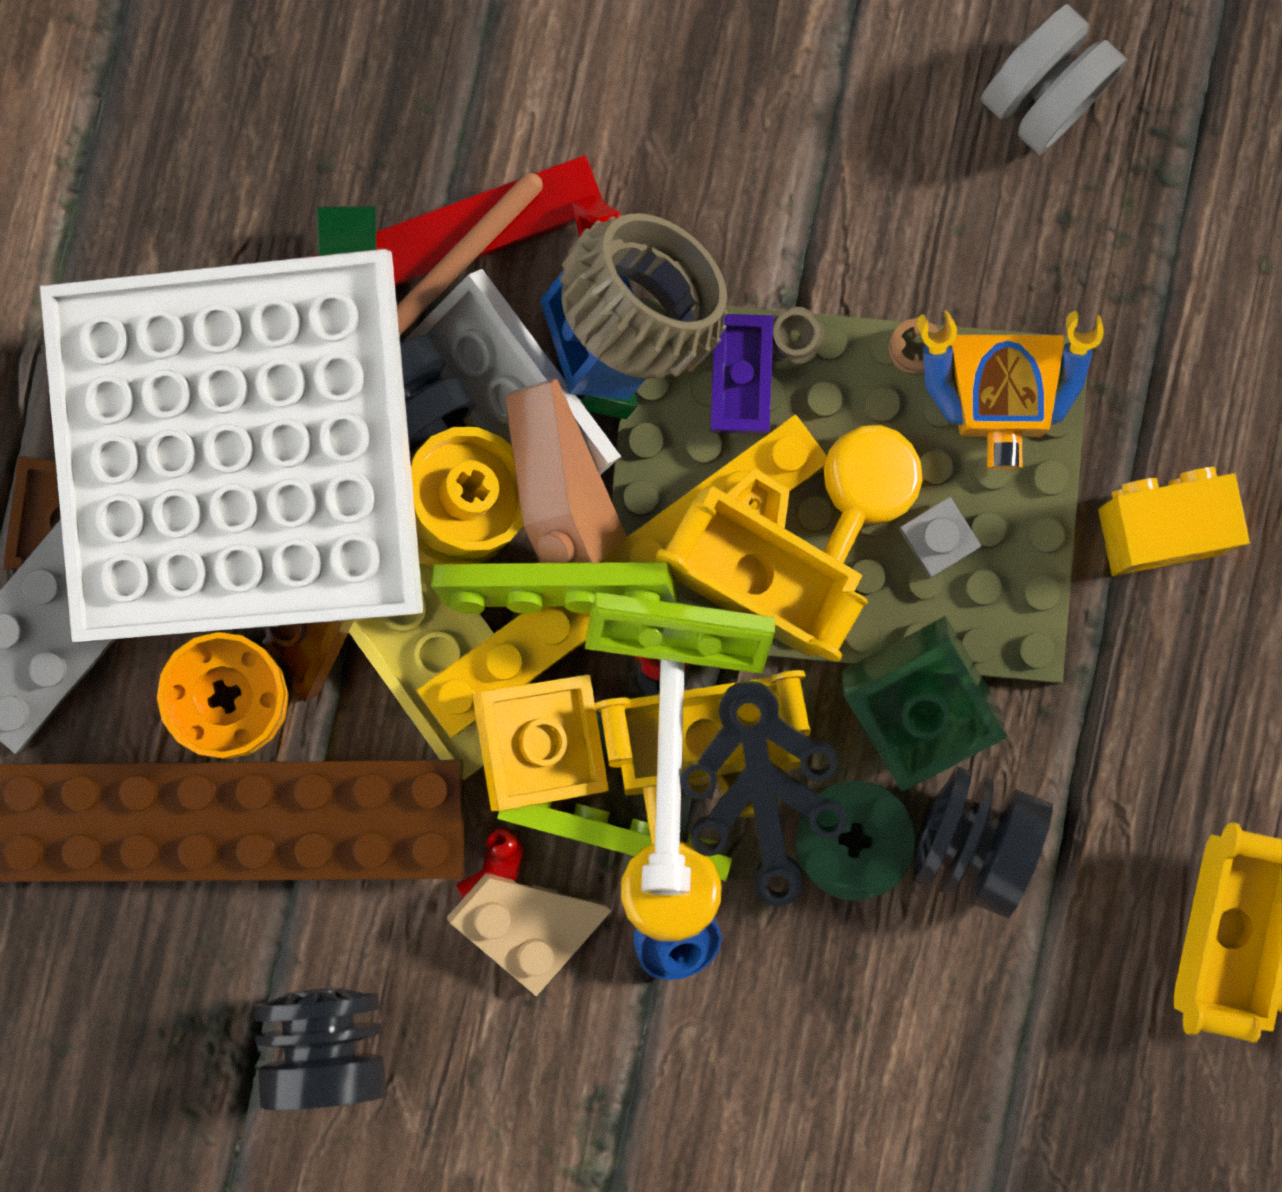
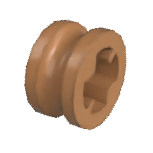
M918 318L908 319L899 324L893 332L888 346L889 357L894 366L902 372L912 375L924 373V360L919 361L917 354L913 360H909L903 355L902 351L906 346V342L902 336L911 332L912 338H916L919 333L916 326ZM928 321V332H939L937 327Z

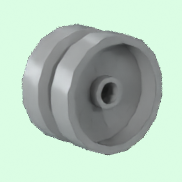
M1069 4L1056 11L1015 49L980 98V101L999 119L1014 117L1034 100L1036 103L1031 107L1019 125L1018 136L1038 155L1051 147L1084 114L1116 78L1128 61L1108 40L1093 43L1078 58L1073 60V55L1088 36L1090 24Z

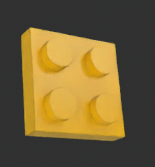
M590 674L472 693L491 811H502L609 791L597 714L594 710L595 702Z

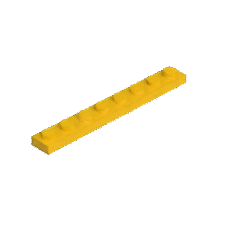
M795 414L630 534L599 563L660 562L656 558L657 552L659 550H666L699 491L713 486L726 494L755 468L789 488L790 493L824 468L827 455ZM753 499L749 501L750 508L754 510L757 508V502ZM543 606L542 611L538 613H522L416 691L449 737L453 739L477 721L472 693L530 683L586 642V631L591 613L573 612L566 609L565 606Z

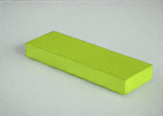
M596 592L586 631L585 649L762 674L775 634V617Z

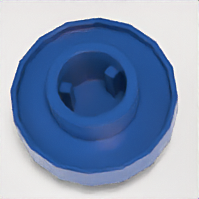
M714 917L713 921L699 935L681 942H660L642 934L636 928L633 945L640 964L652 977L675 980L694 975L708 966L720 951L722 936Z

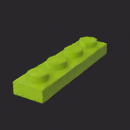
M668 562L433 564L431 587L443 603L455 612L477 614L483 612L485 607H507L514 612L532 614L542 611L543 606H565L566 609L573 612L591 613L596 592L677 603L679 583Z
M551 801L499 811L497 818L635 856L644 847L651 845L647 822L632 819L630 830L607 824L610 812L577 803L573 814L552 809ZM689 834L687 843L692 845L691 834ZM699 837L703 842L707 844H713L717 842ZM720 853L708 856L715 864L720 880L726 881L732 858L720 855Z

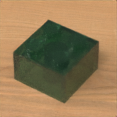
M946 616L842 670L844 697L902 792L1007 738L1002 711Z

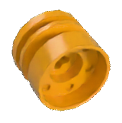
M221 632L193 638L176 650L161 672L157 693L162 722L178 743L199 755L225 759L253 754L273 740L286 718L289 699L284 673L264 648L244 636ZM224 682L231 689H241L242 695L234 700L236 710L232 713H228L223 707L214 708L211 700L219 695L216 686Z

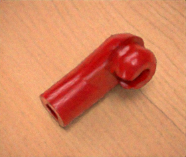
M499 828L489 834L486 840L487 847L482 871L455 884L462 899L485 873L512 879L515 883L517 882L524 850L521 839L512 830Z

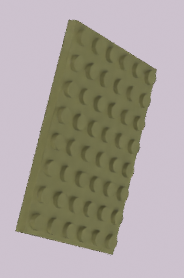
M636 297L653 311L670 318L657 299ZM726 306L725 308L727 314L773 315L774 317L779 312H786L737 306ZM814 314V318L823 325L825 338L823 345L815 350L816 355L812 360L804 364H794L789 359L781 361L772 354L769 433L796 414L824 453L828 455L829 450L840 436L860 426L882 425L900 432L912 443L921 460L923 481L918 498L905 514L884 524L862 525L843 563L862 574L854 592L866 598L868 603L862 608L839 649L842 653L841 660L839 662L832 661L818 654L808 656L775 638L772 640L767 657L1053 684L1063 683L1087 377L1083 390L1062 422L1050 425V429L1042 437H1022L1023 468L1017 470H991L987 468V437L961 436L958 425L945 420L927 392L924 373L916 375L904 373L896 368L890 360L888 352L889 341L897 326L903 321ZM934 324L939 331L944 327V325ZM956 326L957 335H1046ZM792 331L790 338L793 341H798L801 338V334L798 331ZM911 332L902 336L906 342V346L902 351L903 355L909 360H913L917 354L919 361L924 360L923 348L926 344L920 333L917 334L915 339L912 338ZM1064 336L1065 345L1070 342L1068 336ZM713 350L691 372L684 370L676 377L671 374L659 378H646L635 391L637 408L627 420L619 418L617 451L621 457L615 462L612 504L627 537L766 436L710 433ZM824 468L789 493L784 527L787 531L821 551L824 550L842 515V512L834 506L826 490ZM951 497L981 544V547L929 579L898 529ZM679 583L677 604L725 610Z

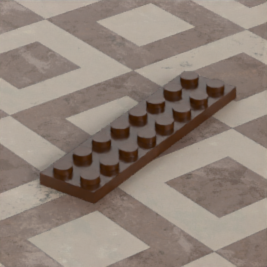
M463 759L0 764V882L464 878Z

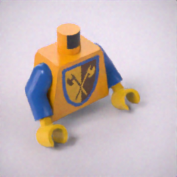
M944 310L945 325L943 329L936 333L928 332V321L925 315H920L916 326L926 344L923 348L925 388L945 420L958 425L961 436L987 437V468L991 470H1017L1023 468L1022 437H1042L1050 429V425H1055L1064 420L1083 390L1093 354L1092 349L1101 343L1104 333L1100 315L1096 316L1095 327L1090 332H1077L1075 330L1078 322L1077 311L1071 312L1066 319L1067 335L1070 342L1065 345L1064 335H957L956 324L950 313Z

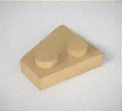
M485 873L447 916V919L463 935L537 996L607 917L611 910L602 901L590 898V900L577 898L558 893L555 889L538 885H522L515 883L512 879Z

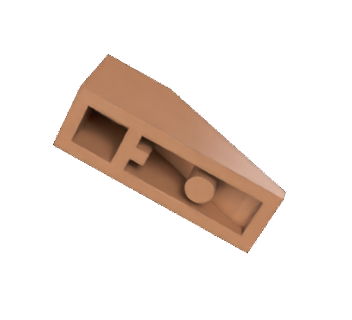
M551 379L511 391L505 396L523 526L540 563H599L627 538V535L558 379Z

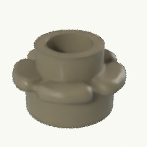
M792 307L786 312L777 313L773 317L772 354L781 361L789 359L794 364H804L812 360L816 355L815 350L817 347H821L824 342L825 332L823 325L814 318V314L810 310L803 307ZM798 331L801 334L800 340H791L790 333Z

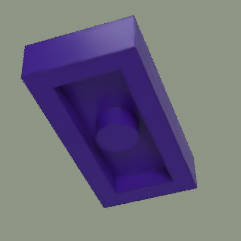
M727 314L724 317V324L727 326L726 330L720 335L721 341L713 349L710 433L768 435L770 432L773 315Z

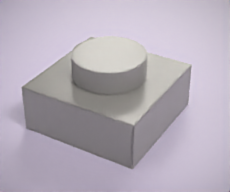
M951 497L898 529L929 579L981 547V544Z

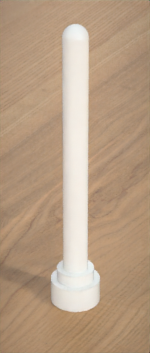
M661 660L655 853L649 855V865L642 867V892L654 895H686L690 893L691 868L685 866V856L679 854L684 663Z

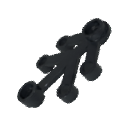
M741 681L729 687L723 694L719 705V717L723 726L700 757L686 764L682 772L681 786L683 791L694 799H704L712 795L717 786V771L741 742L746 766L710 814L701 817L695 822L692 829L691 842L694 849L704 856H714L722 852L727 844L729 828L752 799L762 861L758 864L755 872V889L758 896L764 902L774 906H784L790 904L799 896L802 889L803 874L799 863L793 857L786 855L776 796L809 818L813 832L824 839L835 838L844 831L846 811L839 801L832 798L824 799L771 762L767 739L800 759V767L803 774L812 781L820 782L829 779L836 770L837 756L830 744L823 741H813L779 717V703L776 695L769 687L757 681ZM747 703L754 704L759 708L761 714L754 721H745L738 715L737 710L739 707ZM817 752L824 753L830 759L829 765L821 770L811 768L807 762L811 754ZM701 770L710 776L711 781L707 786L696 787L690 783L688 776L693 771ZM824 810H832L838 814L840 819L835 825L825 827L818 822L817 816ZM710 827L716 829L720 833L721 838L716 843L707 844L699 838L698 833L702 829ZM774 876H783L789 881L790 885L786 890L776 892L769 888L767 882Z

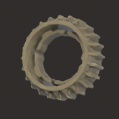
M640 213L627 214L619 218L612 216L608 221L604 222L598 220L590 230L586 229L569 250V255L562 262L564 267V273L560 277V282L563 283L562 305L572 331L589 352L609 367L621 373L648 379L671 374L676 377L684 370L693 371L721 341L719 337L727 327L724 324V317L727 315V310L725 309L727 291L724 278L708 251L688 232L670 221ZM619 275L635 281L648 290L664 307L670 318L653 311L639 301L628 290Z

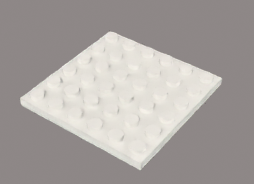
M384 249L40 286L72 642L423 613L392 251Z

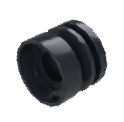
M957 766L952 771L946 784L934 796L922 823L916 842L917 853L912 881L929 886L940 865L943 864L945 866L940 882V892L951 895L966 873L973 876L970 904L1010 918L1029 885L1043 850L1053 814V803L1015 789L1006 798L1000 810H995L991 808L994 795V780L987 777L982 778L970 800L967 798L971 784L972 772Z
M345 987L309 989L287 992L285 995L269 1002L253 1005L254 1021H282V1030L260 1033L255 1036L256 1045L269 1048H284V1060L268 1063L258 1068L261 1108L266 1110L312 1109L356 1104L384 1098L386 1096L384 1057L377 1054L356 1052L355 1043L356 1041L380 1034L382 1032L381 1023H354L353 1014L378 1010L380 1008L379 993H361L347 990Z

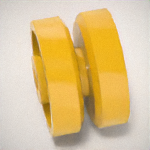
M452 427L431 436L410 459L419 564L432 569L433 564H486L523 527L513 449L501 436L479 427Z

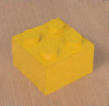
M1215 467L1181 473L1180 478L1169 481V486L1159 487L1157 478L1123 484L1122 489L1112 492L1113 499L1098 509L1112 577L1224 556L1250 544L1236 474L1217 476Z

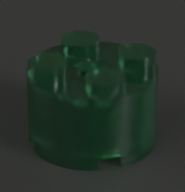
M864 781L836 783L817 792L824 799H835L844 806L846 826L842 833L849 832L851 823H856L859 825V834L867 836L868 843L866 848H857L855 857H848V848L838 844V836L832 839H824L817 836L811 829L810 819L799 812L793 828L792 844L794 856L807 879L823 892L846 900L871 899L893 889L907 872L915 849V832L904 804L888 790ZM824 810L817 816L818 822L825 827L835 825L840 819L838 814L832 810Z

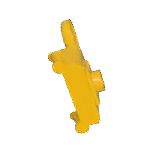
M882 425L860 426L840 436L827 455L824 466L825 487L834 506L842 512V515L823 551L784 529L790 489L754 468L726 494L713 486L699 491L666 550H659L656 558L660 562H668L679 583L727 611L775 617V634L773 638L808 656L818 654L826 659L839 662L842 657L839 649L862 608L868 603L866 598L854 592L862 574L843 563L863 524H884L905 514L918 498L923 481L921 460L912 443L900 432ZM751 499L757 502V508L755 510L751 509L749 506V501Z
M786 671L774 674L768 678L750 680L760 682L769 687L777 697L779 717L806 736H809L810 727L800 680L806 678L805 671ZM736 683L684 691L681 777L686 764L700 757L723 726L719 717L720 701L726 690ZM660 694L633 699L613 698L599 701L594 704V710L601 712L609 765L614 768L621 767L625 795L644 794L651 845L644 847L629 861L622 876L621 902L627 918L642 934L660 942H681L695 937L713 921L721 903V880L715 864L708 856L698 853L693 845L680 841L679 854L685 856V866L691 868L690 893L686 895H654L642 892V867L649 865V855L655 853ZM750 703L743 704L737 710L740 718L745 721H754L761 714L759 708ZM767 739L771 762L784 771L800 768V759ZM742 742L717 771V785L723 795L746 766ZM701 770L693 771L688 776L690 783L694 786L709 784L711 781L710 776ZM752 799L738 817L747 818L755 816Z
M1228 823L1223 830L1222 836L1211 834L1203 853L1174 991V1008L1184 1013L1183 1028L1184 1032L1188 1035H1197L1199 1031L1256 1043L1260 1038L1261 1030L1273 1032L1277 1012L1282 1013V839L1242 831L1238 823Z

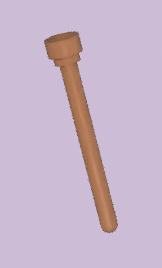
M534 173L524 175L397 305L399 336L541 192L543 183L538 175Z

